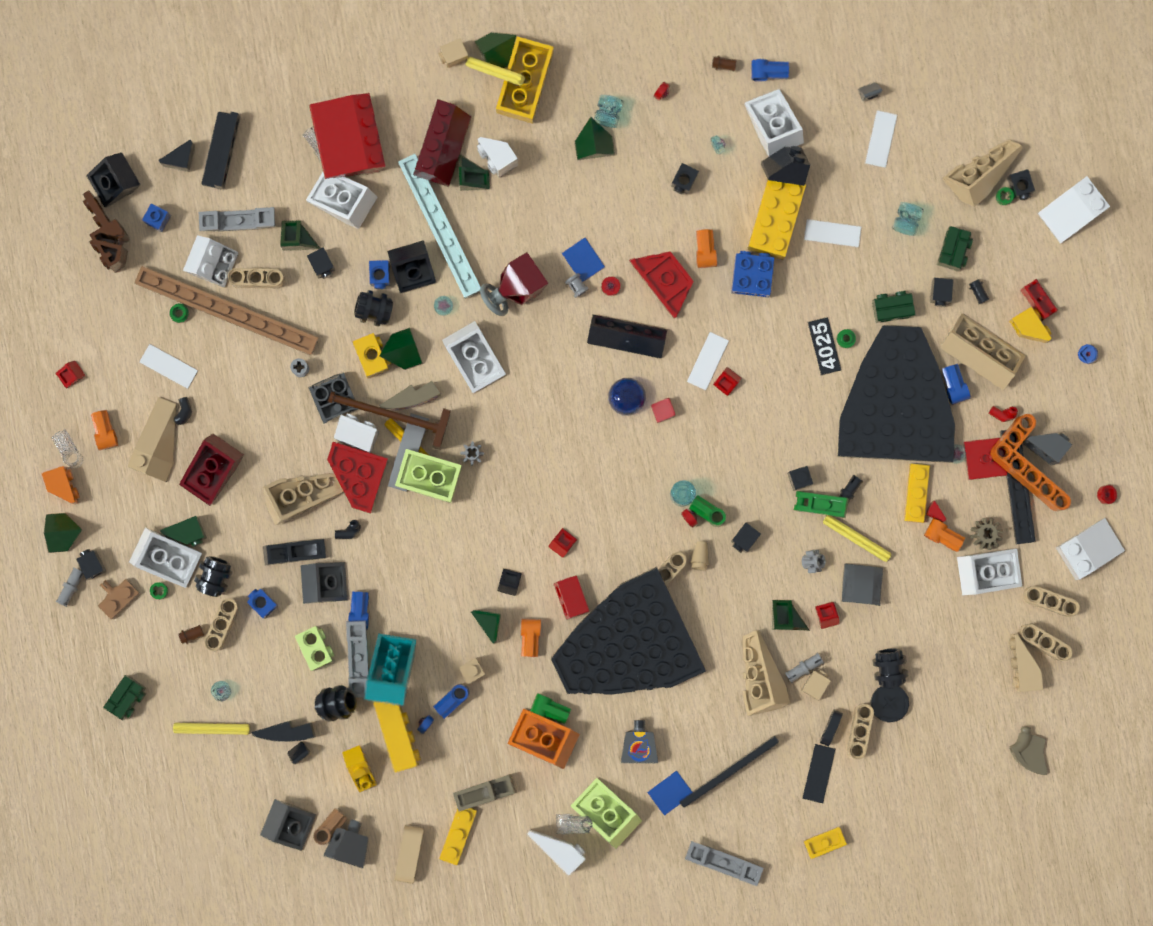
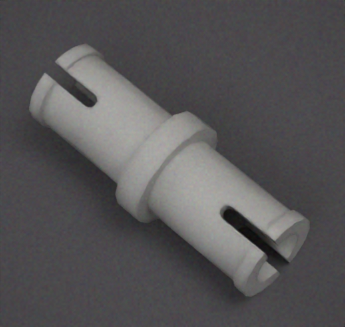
M73 567L67 582H64L62 585L64 588L56 600L57 603L65 607L68 606L74 592L78 590L77 586L84 575L82 571Z
M816 653L806 661H800L798 666L785 672L790 682L793 683L803 675L810 674L811 670L824 662L820 655Z

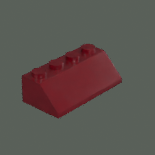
M437 99L414 169V176L447 187L450 186L472 116L454 104Z

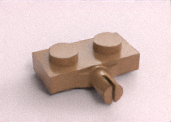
M127 579L114 588L104 580L100 586L108 594L98 607L112 619L140 592Z

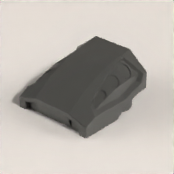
M344 372L308 387L323 424L341 415L358 410L357 408L336 402H328L331 391L335 392L336 395L355 400Z
M844 564L841 602L880 606L883 568Z

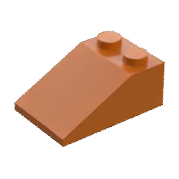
M523 708L507 744L564 769L580 734Z

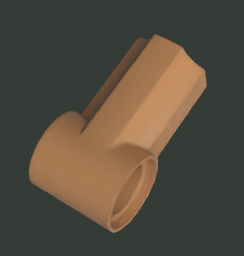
M335 808L320 827L315 830L313 835L314 841L319 845L328 844L335 830L341 828L348 818ZM322 830L328 834V838L324 842L319 841L317 837L318 833Z

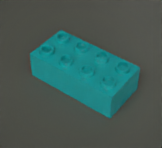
M378 633L366 682L365 700L404 706L417 639Z

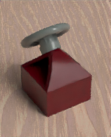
M528 252L508 263L500 275L498 288L485 283L480 288V294L485 305L498 316H505L509 310L507 299L519 305H524L540 295L549 283Z

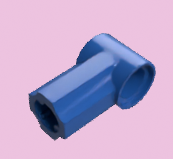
M754 59L751 61V80L753 81L789 78V62H769L766 59Z
M958 364L941 369L947 385L946 390L950 403L953 405L969 400L971 398L967 384L963 381Z
M352 591L351 612H349L348 621H366V630H368L369 592Z
M465 684L454 686L433 707L445 719L469 697V688ZM457 688L464 689V698L456 696L455 691Z

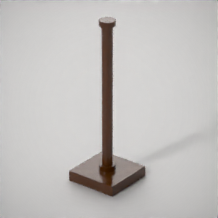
M331 391L328 401L329 403L336 402L432 430L436 434L432 448L438 450L441 448L451 410L443 408L440 421L432 423L339 396Z

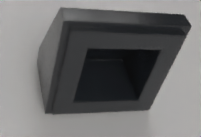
M503 568L497 591L516 596L522 573Z
M300 742L288 751L287 754L291 762L297 764L310 754V750L303 742Z

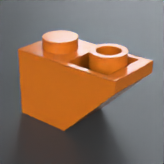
M61 466L41 473L48 492L72 504H78L77 499L80 496L77 488H73L71 480H74L70 469Z

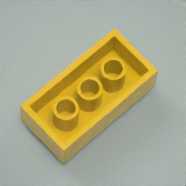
M517 36L507 70L521 74L525 77V81L520 86L504 80L496 106L497 114L533 124L554 53L553 46Z
M767 179L747 250L770 254V257L784 260L806 184L802 186Z
M373 701L394 772L418 766V761L421 760L419 750H415L413 742H416L413 731H409L407 724L410 723L407 712L403 713L401 705Z

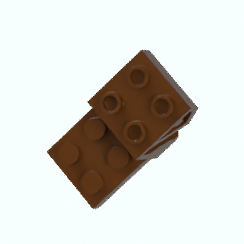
M88 190L83 193L85 198L83 203L88 211L95 214L93 219L97 226L100 227L89 234L92 239L89 242L98 254L101 253L102 256L99 259L104 267L116 273L126 265L128 251L123 247V243H127L130 238L116 219L109 220L97 198Z

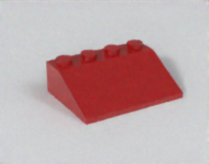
M370 93L349 95L309 105L325 179L377 173L386 167Z

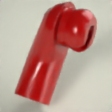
M992 406L988 414L1001 422H1007L1017 417L1018 409L1011 406L1001 411Z

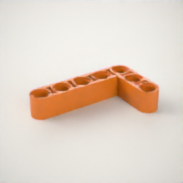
M1031 414L1017 417L992 447L990 453L992 459L1051 510L1058 512L1067 509L1071 504L1070 497L1016 451L1036 426V420ZM1022 419L1027 420V428L1023 427ZM1011 433L1015 434L1017 438L1015 443L1010 440ZM999 448H1002L1004 450V457H1001L999 455ZM1014 460L1019 463L1018 470L1013 467ZM1028 473H1031L1033 475V482H1030L1028 480ZM1043 485L1048 488L1047 495L1042 492ZM1058 497L1062 499V507L1057 505L1056 500Z

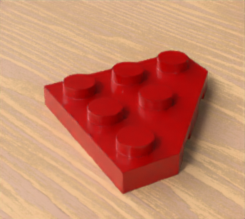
M332 442L327 461L351 507L371 514L388 458Z

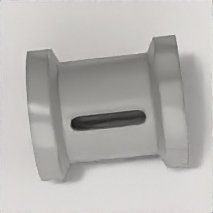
M579 273L565 281V284L569 285L574 292L575 298L589 290L588 286L586 287L580 279Z
M300 358L292 361L290 366L292 373L300 378L305 377L309 372V366L306 361ZM301 363V365L305 368L301 369V372L299 373L298 370L295 369V367H298Z

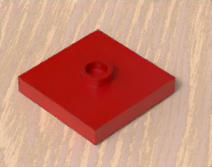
M1000 438L963 442L968 480L1007 476V471L995 462L990 454L992 447ZM999 448V455L1001 457H1004V450L1002 448Z

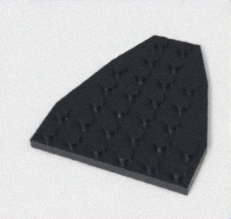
M883 325L860 365L840 416L838 457L953 463L955 422L939 366L922 328Z
M657 567L622 582L574 628L551 657V661L567 694L600 693L612 695L646 689L671 688L706 672Z

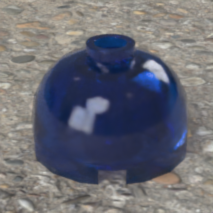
M621 378L615 381L608 392V402L611 408L623 416H631L638 413L646 401V392L643 385L633 378Z

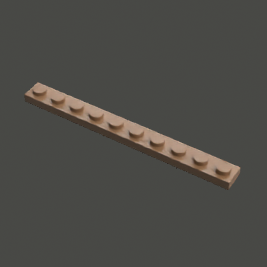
M141 266L134 282L135 285L312 356L319 339L316 336Z

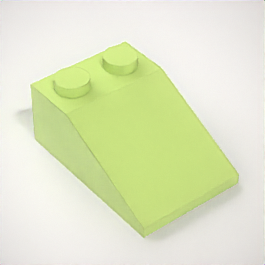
M406 449L395 486L452 503L462 465Z
M598 778L571 805L615 849L642 822L639 816Z

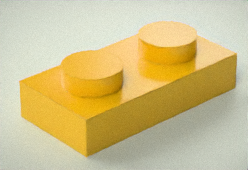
M839 826L803 841L810 859L847 845Z

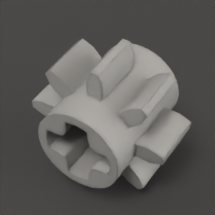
M473 441L471 446L464 444L466 450L465 452H460L461 455L466 456L463 462L469 460L471 461V466H473L476 460L481 463L479 456L484 455V452H479L481 445L476 447ZM471 449L472 451H474L476 449L477 456L475 458L473 456L469 458L468 450Z
M819 550L806 551V555L802 557V566L804 569H808V573L821 572V568L826 564L825 556L819 554Z

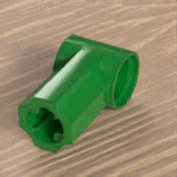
M699 495L696 496L689 507V510L708 521L714 527H720L726 521V514L722 509L717 508ZM720 513L723 519L721 522L716 523L712 520V515Z
M537 693L530 711L565 724L571 709Z

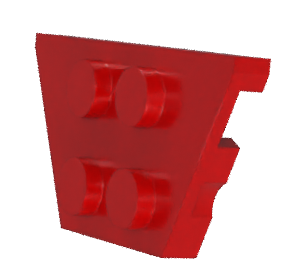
M669 251L629 260L669 314L675 319L694 282L675 256Z

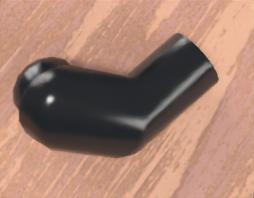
M188 397L178 399L181 410L174 417V422L177 425H184L192 415Z
M351 520L345 530H335V539H353L360 531L361 525L359 521Z

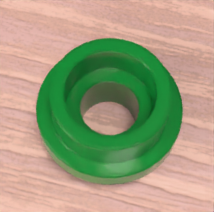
M175 304L171 307L169 314L174 322L182 323L187 320L189 310L183 304ZM178 310L183 311V315L180 317L176 316Z
M844 329L838 333L837 343L840 347L850 348L855 344L856 336L853 331ZM848 335L850 341L845 342L843 336Z

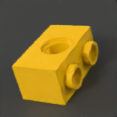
M374 333L352 341L368 379L389 370L387 365H390V362L379 356L381 353L380 348L383 347L379 336L375 337ZM371 350H375L378 353L377 358L374 360L367 358V354Z

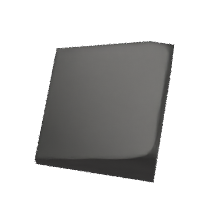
M874 82L860 87L858 91L862 101L865 102L880 96L882 88Z

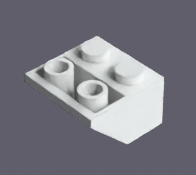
M484 137L477 139V151L482 159L486 158L488 160L487 166L493 175L497 174L498 177H501L518 166V159L507 142Z
M197 235L183 271L225 288L228 273L232 270L239 252L210 238Z
M346 414V417L341 415L334 439L371 453L379 435L375 424L367 421L360 423L357 417Z

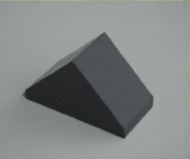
M190 139L159 159V162L163 167L189 172L195 145Z

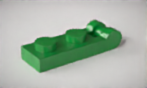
M796 491L797 503L794 505V511L846 518L848 498ZM805 499H809L808 506H804Z

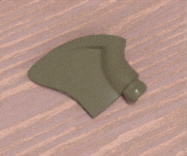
M1022 726L1016 743L1009 746L1010 752L1014 759L1025 769L1036 774L1046 775L1047 767L1043 752L1046 739L1031 735V728Z

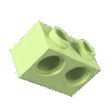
M314 626L295 635L311 671L333 662L332 657L335 655L330 645L326 646L324 642L326 636L322 628L318 629L317 626ZM311 633L317 637V641L313 645L307 642V636ZM318 651H322L325 654V659L322 662H318L315 659V654Z

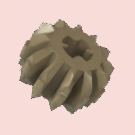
M982 518V524L976 521L975 525L977 528L971 527L970 529L976 532V534L970 535L971 539L977 538L973 544L978 545L981 543V550L985 548V545L988 550H991L992 545L995 547L999 546L996 540L1001 541L1003 539L1001 536H998L999 533L1003 532V529H996L1000 525L999 522L992 525L993 518H990L988 523L986 518ZM984 529H985V531H987V530L990 531V533H989V537H990V538H988V537L984 538V537H983V535L985 534L984 531H983Z

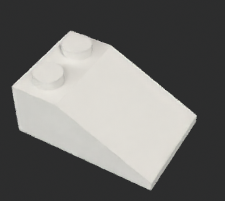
M780 89L745 102V107L768 156H771L783 147L791 148V146H798L804 143L803 129Z
M322 172L306 201L338 220L359 229L376 201L377 196L368 187L346 177L325 179L324 172Z
M1085 177L1037 214L1061 244L1110 206L1090 179Z
M476 321L442 340L472 393L506 375Z
M1105 518L1055 547L1075 580L1082 579L1125 551Z
M145 527L129 563L136 568L186 588L202 553Z
M1017 549L957 557L962 595H974L1022 587Z
M532 829L527 833L568 876L585 860V851L578 844L574 846L571 842Z

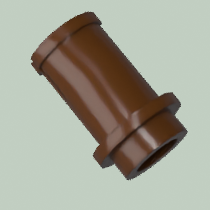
M720 55L713 57L712 68H715V70L735 71L736 59L720 58Z
M200 625L186 631L181 630V633H178L181 643H186V645L189 641L204 637Z

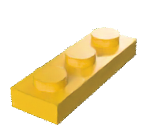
M910 464L904 521L924 523L930 468L928 465Z
M457 808L439 857L440 860L458 865L477 810L469 808L458 811Z

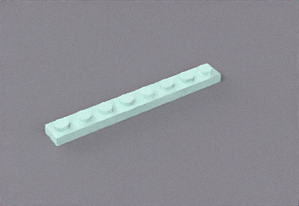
M413 154L398 161L464 298L480 292L481 287L429 181L413 175L418 160L416 154Z

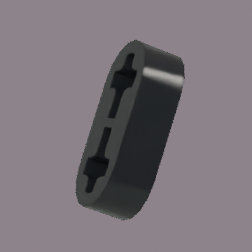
M833 709L820 739L821 744L830 746L841 721L842 712Z

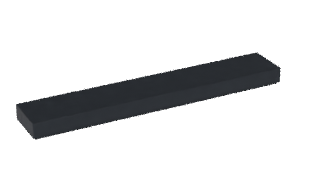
M1006 430L1000 431V436H1002ZM1011 433L1010 440L1015 443L1017 438L1015 434ZM1021 444L1016 451L1024 457ZM1014 460L1013 467L1018 470L1019 463ZM1007 472L1006 479L1015 544L1036 542L1029 490Z
M773 735L679 800V803L685 808L778 744L779 741Z

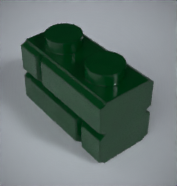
M949 226L937 265L955 271L961 270V267L965 268L968 257L965 256L966 250L970 249L973 243V238H970L971 232Z
M906 291L895 292V296L888 297V294L876 295V299L872 301L875 322L881 323L913 318L915 316L912 293L907 294Z
M124 675L103 708L120 720L129 719L135 711L133 707L136 702L140 703L145 697L146 693L144 691L146 687L130 676Z

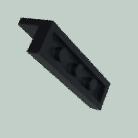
M232 111L230 114L224 112L217 113L202 179L203 186L224 190L240 122L239 113Z
M593 314L587 343L662 358L667 329Z

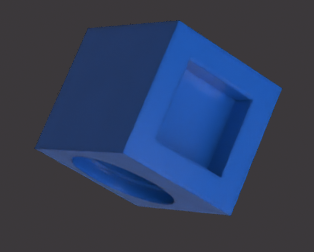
M151 203L142 221L163 232L171 215Z
M388 260L369 261L370 285L374 286V289H386V286H390ZM383 271L385 276L383 279L377 280L374 277L375 273Z
M261 588L253 590L248 595L249 600L247 603L263 619L278 606ZM259 597L266 599V605L263 608H259L256 604Z

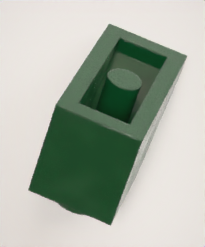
M198 516L160 530L161 534L187 545L192 544V547L202 544L203 539L207 538Z

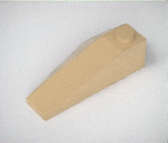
M1007 140L989 149L988 154L980 158L978 156L972 158L973 162L965 166L961 164L955 167L943 177V180L962 202L975 207L989 195L1023 147L1021 144Z
M158 397L127 467L167 482L174 462L173 452L176 427L174 417L176 416L177 404Z
M334 473L291 479L283 478L263 487L267 510L275 525H279L344 492Z
M759 630L743 636V660L746 662V673H743V679H746V691H743V699L747 716L774 711L789 705L790 700L786 685Z

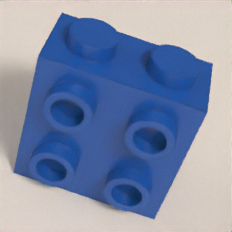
M740 251V254L736 253L731 294L769 298L774 257H770V254L759 253V256L751 255L749 251Z

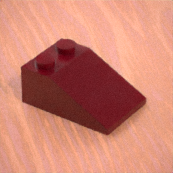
M213 433L201 443L179 485L211 506L237 469L244 454Z

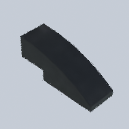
M324 539L263 546L265 566L326 558Z
M291 721L252 732V735L255 737L281 742L302 741L316 737L312 723L293 728Z

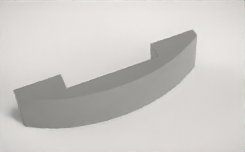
M274 207L255 208V210L199 212V231H243L275 227Z
M412 413L410 414L411 417L429 421L428 418ZM407 423L390 476L389 487L407 492L406 489L395 486L406 449L419 452L425 435V428Z
M346 621L349 689L353 691L356 698L365 697L368 677L366 621Z
M691 841L685 856V860L755 886L758 885L764 869L748 861Z

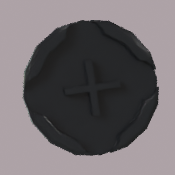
M880 686L872 694L870 704L874 715L879 720L888 723L896 722L906 715L909 708V698L899 686L890 688Z

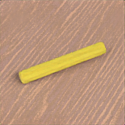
M473 57L467 58L466 66L520 86L525 81V77L516 72Z
M828 515L824 518L823 524L882 561L887 562L890 559V552L836 518Z
M174 723L173 733L248 735L250 733V725Z

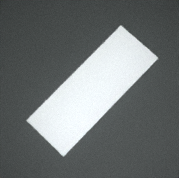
M877 110L866 164L886 168L897 115Z
M807 219L804 240L859 247L861 227Z
M710 332L687 382L706 390L729 340Z
M149 344L140 360V363L187 389L198 371Z

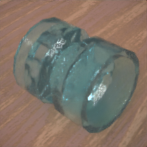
M600 95L597 105L599 110H596L594 120L601 126L617 128L619 121L617 113L621 112L623 100L610 95Z
M901 202L897 211L899 217L895 218L892 229L905 235L915 236L919 226L917 221L921 220L923 208Z
M685 480L675 483L670 491L672 502L680 507L691 504L696 496V489L693 484Z

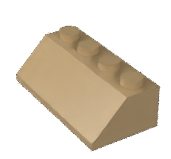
M964 314L960 315L940 346L947 354L952 355L962 364L967 365L976 371L978 375L985 377L1002 390L1013 379L1025 358V355Z

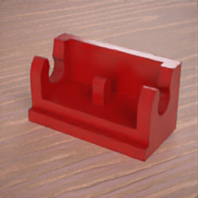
M1037 279L1021 289V292L1032 308L1039 312L1041 321L1058 311Z
M577 575L554 583L566 620L589 612Z

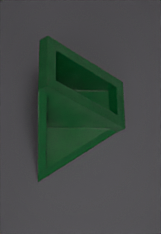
M491 32L476 40L475 44L487 63L506 68L510 62L516 35Z
M590 117L575 140L577 160L614 156L612 135Z
M459 154L460 191L490 189L489 170H484L461 154Z
M301 220L282 221L280 246L283 251L321 249L301 224Z
M410 328L391 334L379 355L404 370L423 364Z
M66 513L46 514L44 536L48 553L67 552L82 531Z
M772 600V630L810 631L792 605V600Z
M478 610L471 611L476 621L494 644L497 641L501 614Z

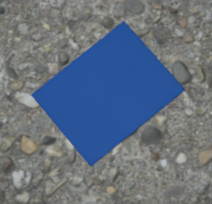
M583 238L562 252V255L575 274H580L582 282L605 268L586 238Z
M676 770L647 793L665 816L680 804L679 800L692 791Z

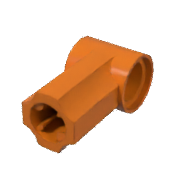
M702 229L696 231L697 267H717L713 230Z
M108 410L92 413L91 417L96 433L94 437L98 450L118 446L117 436L114 429H112Z
M934 518L924 533L926 538L933 542L941 543L955 552L959 551L965 540V537L952 531L946 524Z
M522 619L521 656L538 657L541 619Z

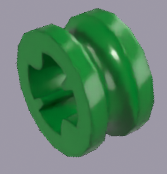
M1003 187L996 193V201L1000 205H1008L1014 199V193L1008 187ZM1001 192L1009 194L1007 197L1009 198L1008 201L1007 199L1002 200L1000 198L1002 196Z
M157 582L150 587V595L154 599H164L168 594V587L164 583ZM156 586L159 588L162 586L164 588V590H162L164 592L163 595L154 594V592H156L154 590Z

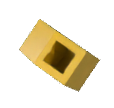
M1032 307L1009 320L1017 335L1021 338L1043 343L1052 339L1050 337L1052 335L1050 329L1046 325L1043 326L1040 321L1041 316L1036 309L1033 310Z
M360 745L342 752L347 770L359 792L377 785Z

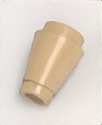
M696 542L690 561L692 569L707 570V566H709L707 542Z

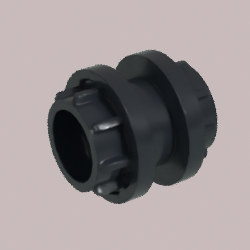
M367 290V293L360 292L354 310L355 318H359L361 323H366L367 318L374 320V326L378 327L380 324L386 325L391 316L393 301L387 298V294L384 293L381 294L380 298L373 297L372 290Z
M206 557L205 561H201L199 568L203 570L202 575H196L194 579L196 588L199 592L209 596H221L222 592H226L228 587L224 583L225 578H231L232 576L231 565L229 562L217 557Z
M897 648L877 651L875 658L872 660L873 666L879 667V671L874 674L875 680L879 682L881 687L885 688L903 685L906 682L905 678L908 677V670L902 669V664L907 662L906 656Z
M343 685L335 686L334 688H324L315 698L316 713L328 722L336 721L337 719H347L356 709V697L353 691Z

